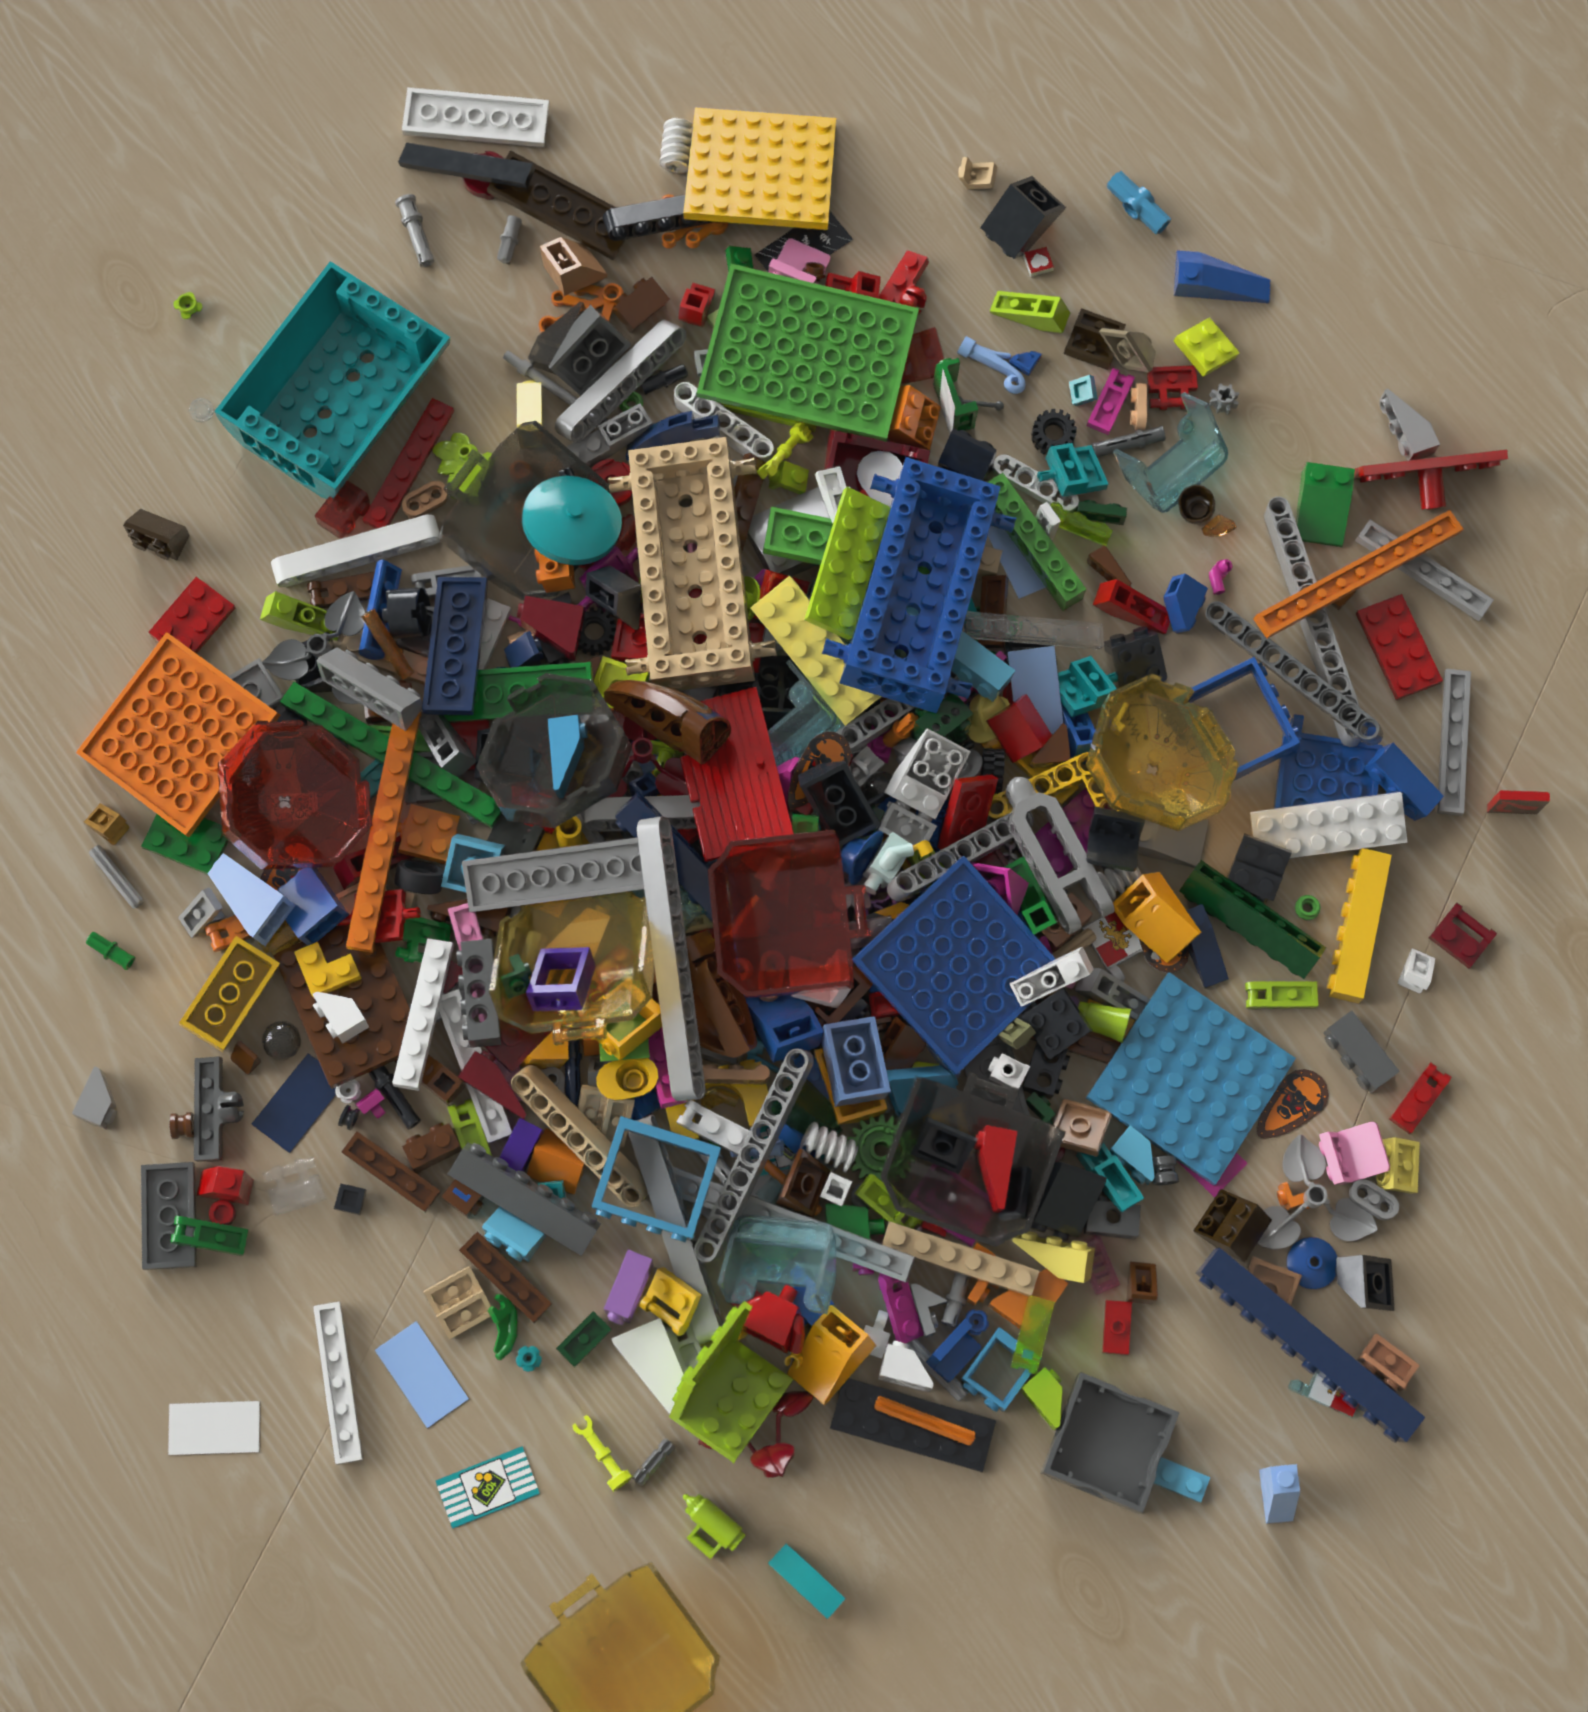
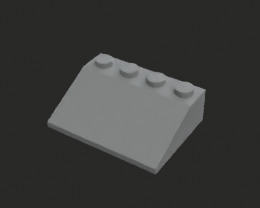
M819 487L774 506L830 518ZM771 508L753 516L748 537L765 570L768 569L792 577L817 566V564L763 554Z

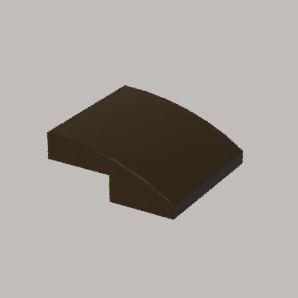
M1081 308L1065 347L1064 355L1109 370L1114 354L1099 331L1102 328L1124 330L1126 324Z

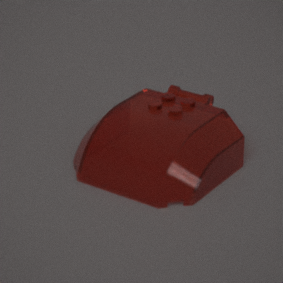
M835 830L731 841L719 859L708 869L718 974L746 997L786 996L854 988L851 939L871 937L870 929H867L864 900L866 885L845 887L843 862L837 832ZM847 895H854L857 930H850Z

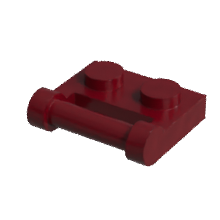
M1456 902L1429 936V939L1470 969L1497 935V932L1492 928L1490 930L1466 913L1462 909L1463 906ZM1454 917L1483 938L1479 943L1452 922Z

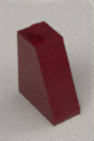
M525 596L524 603H519L517 618H520L522 628L530 631L531 634L568 659L576 660L585 617L584 606Z

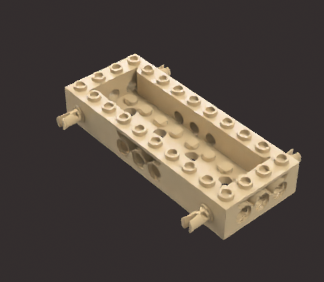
M726 437L628 450L630 475L608 477L610 493L632 490L648 655L645 658L626 659L627 676L649 672L650 680L653 684L678 691L755 681L753 666L755 658L777 656L775 640L753 643L750 637L733 479L737 475L756 474L755 458L733 461ZM685 498L693 500L692 505L687 508L680 506V502ZM689 543H694L698 546L692 553L684 550L685 546ZM698 588L702 590V594L698 598H691L689 596V592L692 589ZM704 634L707 636V640L703 644H696L693 642L695 636Z

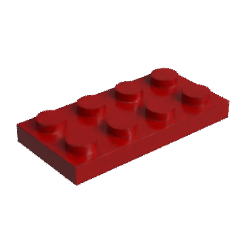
M1402 594L1356 612L1360 625L1396 701L1442 683V677Z

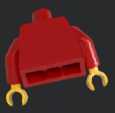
M785 1285L779 1296L766 1291L763 1295H758L747 1301L752 1306V1310L738 1340L746 1338L747 1334L786 1354L790 1351L791 1354L785 1358V1365L789 1366L791 1358H794L797 1361L796 1369H798L803 1364V1356L800 1353H802L805 1339L804 1318L799 1307L793 1304L799 1292L793 1287Z

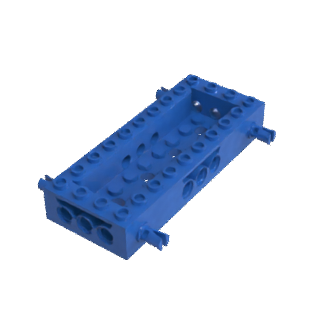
M908 457L905 458L898 479L896 478V481L874 474L870 489L890 494L892 502L851 644L843 645L826 638L822 651L823 655L839 658L845 663L840 684L933 713H937L946 692L964 697L965 699L969 698L973 683L953 679L950 673L989 528L994 526L1012 533L1015 526V517L995 512L1001 486ZM936 526L941 530V533H932L929 527ZM918 567H926L930 573L926 575L921 574L918 571ZM906 608H915L919 614L911 616L907 613ZM901 649L906 652L907 657L900 658L896 656L894 651Z

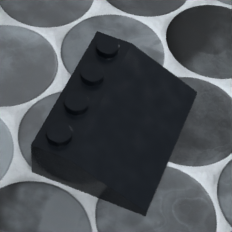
M789 656L761 657L759 673H754L755 681L718 686V696L756 687L767 731L809 733L817 730L819 727L821 716L820 694Z

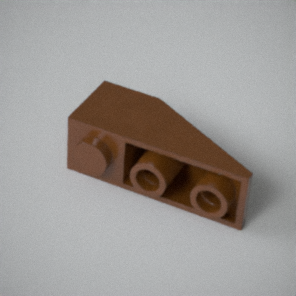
M468 900L428 905L427 911L431 915V919L446 923L447 920L451 922L448 909L466 904ZM510 907L475 911L482 936L493 939L494 936L501 938L505 922L511 911Z
M428 1054L421 1084L446 1105L450 1106L466 1086L461 1079Z

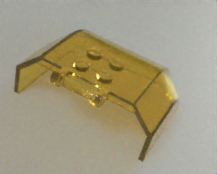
M633 891L521 905L522 911L512 918L506 916L500 921L489 994L499 1019L531 1034L553 1031L552 1037L555 1046L563 1045L564 1042L596 1037L598 1040L607 1039L608 1023L633 1020L652 998L655 966L645 897L640 899L634 895ZM590 947L596 967L583 1010L533 1011L527 993L511 999L507 998L501 977L513 972L509 957L519 954L523 963L528 962L533 974L540 949ZM576 969L550 970L545 985L572 984ZM596 1025V1027L564 1031V1029Z
M650 1562L626 1572L605 1589L593 1573L589 1574L584 1583L556 1603L554 1601L549 1605V1608L560 1624L541 1637L520 1662L523 1672L553 1712H692L714 1695L716 1685L714 1682L720 1655L654 1564ZM592 1589L595 1590L597 1593L595 1597L569 1617H566L564 1614L566 1609Z

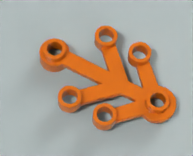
M667 194L663 196L662 199L675 196ZM712 222L678 229L673 233L666 232L662 235V245L665 248L671 249L676 246V242L686 235V245L689 248H697L700 242L710 234H723L728 228L729 222ZM694 228H702L698 232H690Z
M609 283L604 287L589 285L582 290L573 292L577 296H583L586 293L597 296L591 301L571 295L564 296L561 290L554 291L551 295L554 306L562 307L565 304L576 308L557 318L553 316L541 318L539 321L540 333L545 337L555 336L559 328L576 320L590 305L595 309L604 306L602 315L610 321L612 310L616 306L614 301L624 293L623 289L615 283ZM610 294H615L616 298L611 299L608 296ZM561 296L563 299L556 301L555 297ZM547 326L553 327V330L546 331L545 328Z

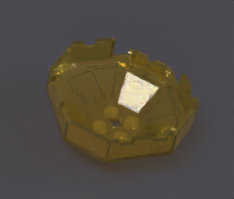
M1150 674L1109 693L1101 706L1086 767L1111 808L1179 832L1222 811L1230 801L1232 793L1230 790L1232 782L1236 777L1239 763L1237 760L1233 761L1235 755L1233 743L1226 737L1213 716V711L1207 707H1201L1188 702L1194 694V690L1177 682L1174 685L1162 682V677ZM1148 765L1158 769L1156 776L1152 773H1147Z

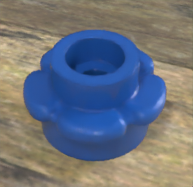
M972 1309L966 1313L965 1319L973 1325L969 1329L970 1334L980 1335L982 1331L985 1332L988 1329L989 1321H987V1314L984 1311ZM974 1320H978L977 1325L974 1324Z

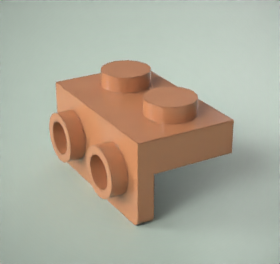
M1377 1333L1374 1334L1357 1359L1372 1374L1375 1375L1376 1373L1384 1379L1383 1383L1393 1391L1405 1390L1408 1386L1407 1383L1420 1366Z

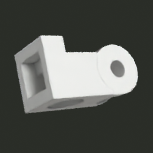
M830 1172L820 1197L842 1206L852 1181Z

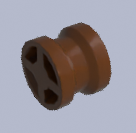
M187 1112L185 1115L180 1116L177 1113L170 1114V1134L172 1139H178L180 1136L194 1138V1115L192 1112Z

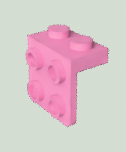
M788 239L778 259H772L768 272L819 284L820 281L816 282V277L803 272L802 269L805 268L807 262H816L823 264L825 271L830 263V256L799 241Z
M1368 1122L1340 1132H1326L1319 1135L1321 1139L1319 1142L1320 1151L1323 1156H1326L1328 1163L1326 1167L1327 1174L1335 1185H1346L1390 1170L1388 1156L1376 1122Z

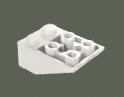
M927 728L896 769L884 793L936 819L971 751Z

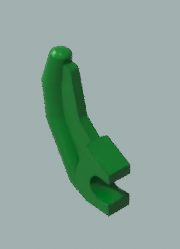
M497 1294L494 1299L500 1303V1309L498 1310L493 1306L489 1307L488 1312L498 1329L494 1353L495 1358L501 1361L512 1351L517 1339L518 1313L508 1298L502 1294Z

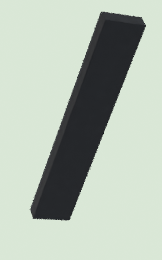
M406 142L398 160L400 167L522 188L528 187L535 171L533 163Z

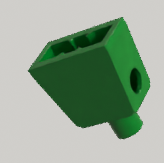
M825 1204L827 1224L870 1239V1235L885 1234L884 1219L869 1220L868 1208Z

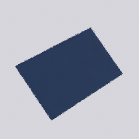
M307 1053L252 1122L254 1127L289 1153L336 1095V1088L331 1089L319 1061Z

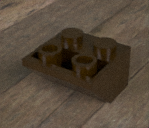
M139 509L123 525L134 547L142 551L147 549L154 551L158 557L169 560V558L178 560L190 536L186 526L143 509Z
M1220 1189L1193 1231L1216 1248H1221L1231 1257L1245 1263L1272 1219L1258 1204Z

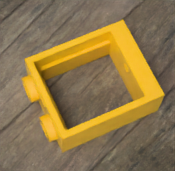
M629 979L584 1015V1031L590 1039H596L602 1044L607 1054L614 1055L621 1061L662 1027L660 1005ZM629 1004L646 1021L618 1042L600 1025L624 1005Z

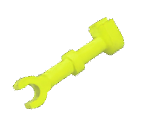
M803 422L795 424L790 429L791 437L785 444H781L777 448V453L771 460L757 470L762 480L767 475L773 477L777 473L779 464L784 459L790 457L792 449L798 443L803 444L812 440V431L808 430L809 427L804 426Z
M586 1415L584 1419L588 1424L587 1428L581 1430L576 1424H573V1429L578 1435L584 1436L594 1449L597 1460L599 1462L602 1461L613 1476L608 1480L607 1484L613 1492L617 1491L629 1482L633 1476L628 1470L622 1471L610 1455L612 1452L609 1447H605L593 1431V1422Z

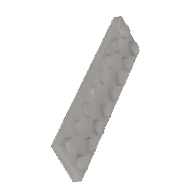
M638 837L462 861L469 912L644 889Z

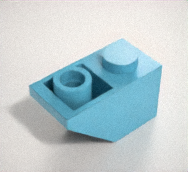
M1130 1125L1109 1151L1112 1156L1116 1155L1121 1164L1132 1172L1130 1175L1140 1184L1146 1183L1149 1185L1155 1178L1151 1143Z

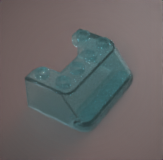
M749 1214L738 1217L732 1227L717 1282L727 1303L742 1304L743 1301L747 1302L753 1299L758 1282L806 1288L804 1304L810 1312L827 1314L836 1281V1236L834 1230L829 1224L824 1222Z

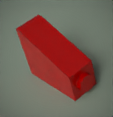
M221 1166L204 1169L201 1173L196 1196L248 1205L254 1179L244 1170Z

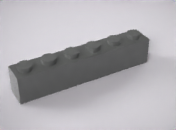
M468 1142L464 1146L448 1172L449 1176L581 1256L601 1225L597 1221V1217L592 1213L582 1212L577 1209L571 1200L559 1198L553 1194V1191L548 1186L536 1184L530 1180L531 1178L528 1174L520 1170H513L508 1167V1163L505 1160L490 1156L482 1146L476 1143L471 1144Z

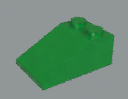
M1306 462L1301 472L1296 524L1303 542L1337 547L1343 546L1353 492L1355 469Z

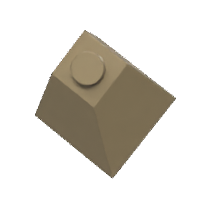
M1102 328L1099 331L1123 369L1150 372L1153 369L1156 351L1152 347V341L1148 335L1140 332Z

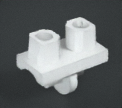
M866 746L852 760L849 769L861 788L885 763Z

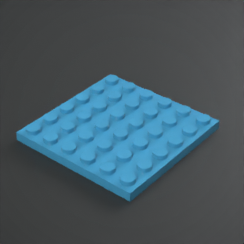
M1168 972L1124 1038L1123 1043L1120 1044L1086 1096V1099L1099 1108L1110 1112L1115 1119L1127 1127L1131 1125L1159 1149L1170 1156H1176L1178 1162L1212 1185H1216L1296 1058Z

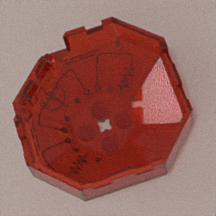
M283 720L282 722L257 721L217 763L222 835L261 870L333 867L342 861L372 826V815H369L368 803L370 801L369 782L366 779L361 782L359 759L322 725L303 726L304 723L301 720ZM280 796L282 798H285L286 796L289 797L290 800L288 803L290 805V808L286 806L281 808L279 806L280 800L278 798Z

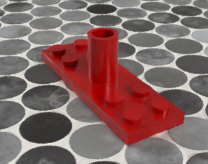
M1506 449L1365 465L1355 468L1354 479H1360V483L1380 480L1381 476L1384 477V480L1405 477V473L1417 472L1421 510L1446 507L1442 469L1455 468V472L1476 469L1477 465L1479 469L1501 466L1500 461L1508 459V451Z

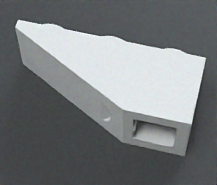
M1082 946L1011 982L1010 986L1022 1007L1090 975L1094 968Z

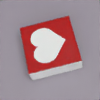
M1047 246L1024 252L1023 257L1030 277L1053 271L1054 266Z

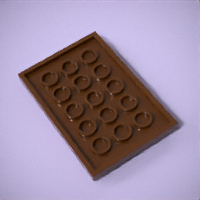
M350 925L336 926L318 941L327 963L351 954L362 978L327 993L352 998L369 1028L343 1044L338 1036L334 1039L325 1026L329 1023L326 1016L320 1018L313 1004L317 1001L311 995L295 956V951L308 945L300 942L273 954L275 960L280 963L278 968L331 1089L397 1060L410 1013L409 1005L381 943H374L373 953L346 948Z

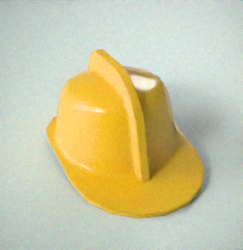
M649 1058L612 1061L605 1064L599 1070L596 1077L597 1087L601 1094L612 1100L640 1097L650 1092L656 1086L658 1069Z

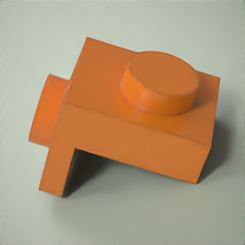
M1288 1182L1278 1186L1277 1197L1281 1206H1285L1287 1211L1298 1208L1304 1203V1193L1292 1196Z

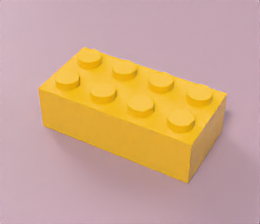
M235 936L180 1020L179 1026L221 1052H224L275 974L280 963Z

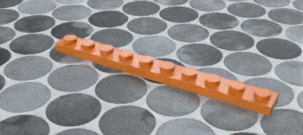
M1448 510L1258 613L1253 620L1268 639L1457 536L1464 529L1453 513Z
M421 711L406 731L392 723L346 943L347 949L373 953L421 719Z

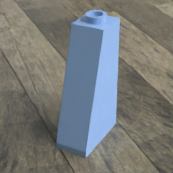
M224 853L214 863L208 873L248 934L264 946H266L296 906L284 895Z

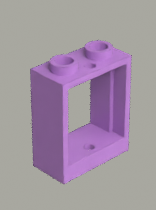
M627 1250L604 1307L609 1321L622 1326L624 1322L630 1324L654 1266L651 1258Z

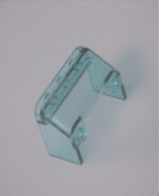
M1185 392L1180 396L1188 414L1180 420L1177 427L1180 440L1149 467H1146L1144 462L1118 449L1113 451L1126 481L1153 509L1161 513L1170 511L1178 504V497L1184 488L1193 484L1200 485L1217 471L1228 458V448L1209 404Z
M790 659L786 664L799 678V681L792 686L789 692V698L795 708L768 730L776 766L794 757L800 758L809 742L816 735L823 732H837L840 727L839 717Z

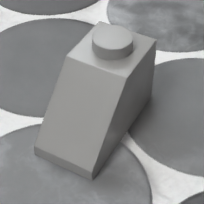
M94 1066L72 1114L81 1120L106 1129L107 1125H111L116 1117V1103L105 1073L100 1068Z

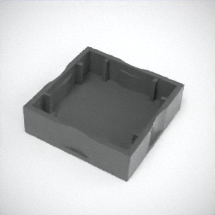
M1080 1372L1076 1376L1061 1416L1060 1426L1056 1429L1040 1474L1141 1514L1144 1511L1153 1487L1159 1460L1168 1446L1180 1412L1146 1398L1129 1395L1114 1385Z

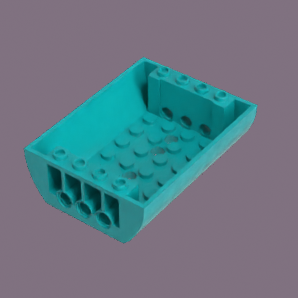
M330 261L214 412L225 429L244 448L324 499H332L337 495L450 345V336ZM365 354H372L374 356L373 361L370 363L362 362L361 358ZM352 372L360 374L359 379L354 382L349 381L347 376ZM327 409L332 412L331 416L327 419L319 417V413L322 410ZM309 428L317 430L316 436L312 438L306 437L304 433Z

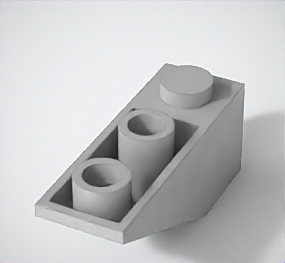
M1386 389L1380 398L1379 404L1381 411L1384 414L1386 413L1389 419L1391 433L1396 435L1399 441L1398 447L1401 455L1405 456L1407 461L1435 454L1440 443L1431 423L1392 391Z

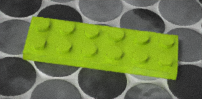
M846 487L843 490L806 612L805 621L847 640L853 637L891 507L852 488Z

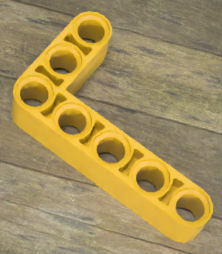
M1082 753L1028 779L1036 793H1039L1036 790V785L1039 782H1048L1050 784L1049 789L1043 794L1052 797L1084 782L1095 807L1104 808L1108 804H1113L1117 807V811L1122 812L1120 803L1100 761L1093 753ZM1093 760L1095 762L1094 769L1091 771L1083 770L1081 768L1083 761ZM1064 770H1068L1073 774L1068 782H1062L1058 778L1059 774ZM1096 782H1103L1106 785V789L1103 793L1097 794L1093 792L1092 786ZM1006 790L994 795L991 806L994 803L1003 804V812L995 815L989 811L988 816L996 821L1012 812L1013 808L1006 796Z

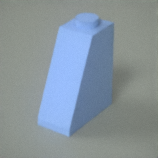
M1297 1464L1272 1466L1259 1470L1266 1524L1293 1521L1300 1495Z

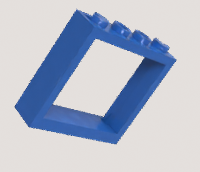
M1255 657L1173 696L1174 703H1177L1178 709L1182 710L1180 712L1185 714L1183 717L1188 726L1193 730L1197 740L1204 742V746L1200 748L1201 746L1199 745L1198 749L1201 755L1204 756L1203 759L1209 770L1212 771L1211 774L1219 788L1300 749L1299 740L1302 737L1299 734V730L1296 726H1291L1288 721L1291 718L1285 705L1280 706L1277 700L1279 693L1273 683L1269 685L1265 678L1268 675L1267 670L1261 662L1257 663ZM1251 673L1288 743L1226 773L1224 777L1225 772L1219 761H1216L1218 759L1209 742L1206 741L1205 734L1197 733L1203 732L1196 720L1189 703Z

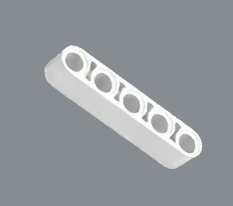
M683 382L676 386L674 402L679 411L682 413L692 411L694 419L718 414L720 422H727L730 425L728 427H720V435H717V438L726 437L728 445L743 456L744 454L751 453L765 462L773 458L774 446L770 439L718 402L696 397L698 388L694 385ZM687 394L691 396V398L683 400L680 398V396ZM702 408H707L710 410V412L703 414L700 413L699 410ZM745 435L749 439L747 441H740L737 438ZM760 449H765L769 453H767L766 455H760L757 453V451Z

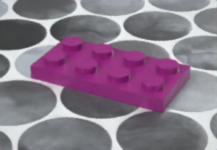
M1087 788L1083 789L1062 809L1086 854L1088 831L1095 809ZM1108 805L1104 807L1106 809H1111ZM1047 822L1034 835L1059 879L1065 876L1074 866L1068 855H1064L1062 844L1056 833H1052L1050 822Z

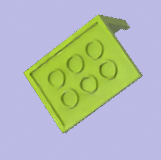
M743 1301L739 1308L734 1306L725 1319L726 1322L722 1327L719 1326L712 1335L711 1340L714 1342L709 1348L704 1346L697 1355L696 1360L699 1361L694 1368L691 1366L687 1368L681 1377L682 1381L676 1389L677 1392L672 1398L675 1403L669 1415L670 1419L733 1463L738 1459L793 1381L791 1377L738 1341L739 1335L752 1310V1306Z

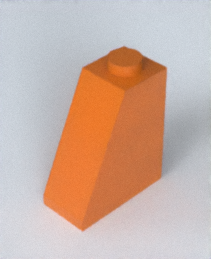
M1044 1269L1038 1274L1031 1297L1008 1290L994 1298L988 1307L1031 1337L1069 1283L1064 1279L1058 1278L1048 1269Z

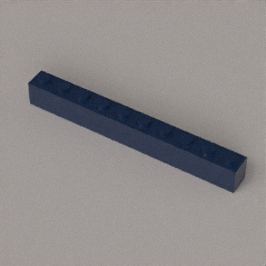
M1221 1248L1214 1249L1197 1270L1196 1274L1200 1277L1199 1282L1209 1290L1214 1288L1221 1294L1219 1298L1228 1306H1236L1241 1311L1240 1316L1250 1324L1255 1322L1262 1328L1260 1332L1271 1341L1275 1339L1282 1344L1281 1350L1292 1358L1296 1356L1303 1362L1301 1366L1312 1375L1317 1373L1323 1378L1322 1384L1333 1392L1335 1390L1340 1392L1344 1396L1342 1400L1354 1409L1358 1407L1363 1411L1364 1419L1374 1426L1376 1424L1380 1425L1385 1430L1383 1434L1395 1443L1397 1441L1407 1442L1425 1419V1416Z

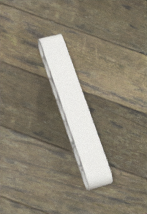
M423 515L277 557L271 561V566L277 586L289 587L439 543L442 538L435 516Z

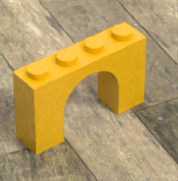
M754 1059L740 1062V1065L748 1070H755L757 1066L762 1065L761 1061L755 1062ZM730 1065L719 1066L718 1069H728ZM705 1083V1090L721 1086L729 1088L738 1094L743 1102L750 1130L768 1095L767 1085ZM686 1103L665 1108L670 1132L699 1140L697 1134L676 1123L679 1116H683L686 1110Z

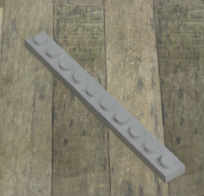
M673 1167L683 1199L695 1203L703 1177ZM711 1180L704 1207L713 1209L724 1185ZM730 1195L726 1202L727 1206L733 1210L736 1207L737 1201L733 1195ZM750 1195L739 1220L903 1282L908 1281L916 1258L910 1254Z

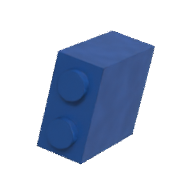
M309 864L298 871L291 880L277 890L296 905L285 920L298 939L308 946L318 942L349 916V913L322 874Z

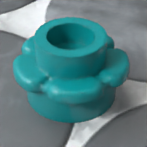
M523 1346L520 1348L516 1357L518 1367H522L526 1372L534 1371L536 1367H539L542 1362L539 1349L535 1346ZM527 1356H531L530 1361L526 1360Z

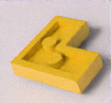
M318 942L294 952L311 995L315 992L327 994L362 979L351 954L327 963Z

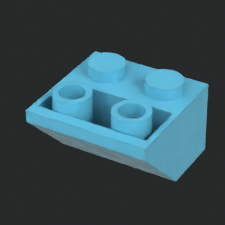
M499 1207L482 1226L485 1232L484 1237L487 1238L488 1242L497 1248L501 1245L505 1246L508 1255L520 1263L523 1259L529 1262L546 1238L543 1232L502 1207Z

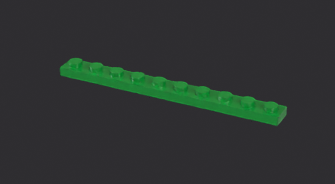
M292 683L280 701L282 706L384 765L389 741L388 736L299 684ZM413 753L408 780L488 827L493 828L505 810L502 803L417 753Z

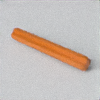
M878 1396L875 1402L874 1409L963 1444L972 1445L976 1433L974 1431L883 1396Z

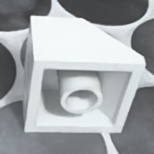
M894 1341L892 1345L888 1344L885 1348L878 1380L930 1392L933 1382L914 1350L908 1349V1344Z

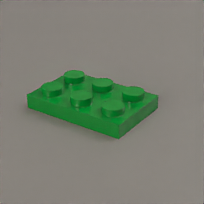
M156 814L141 847L208 875L214 863L223 854L233 830L204 818L192 835L188 837Z

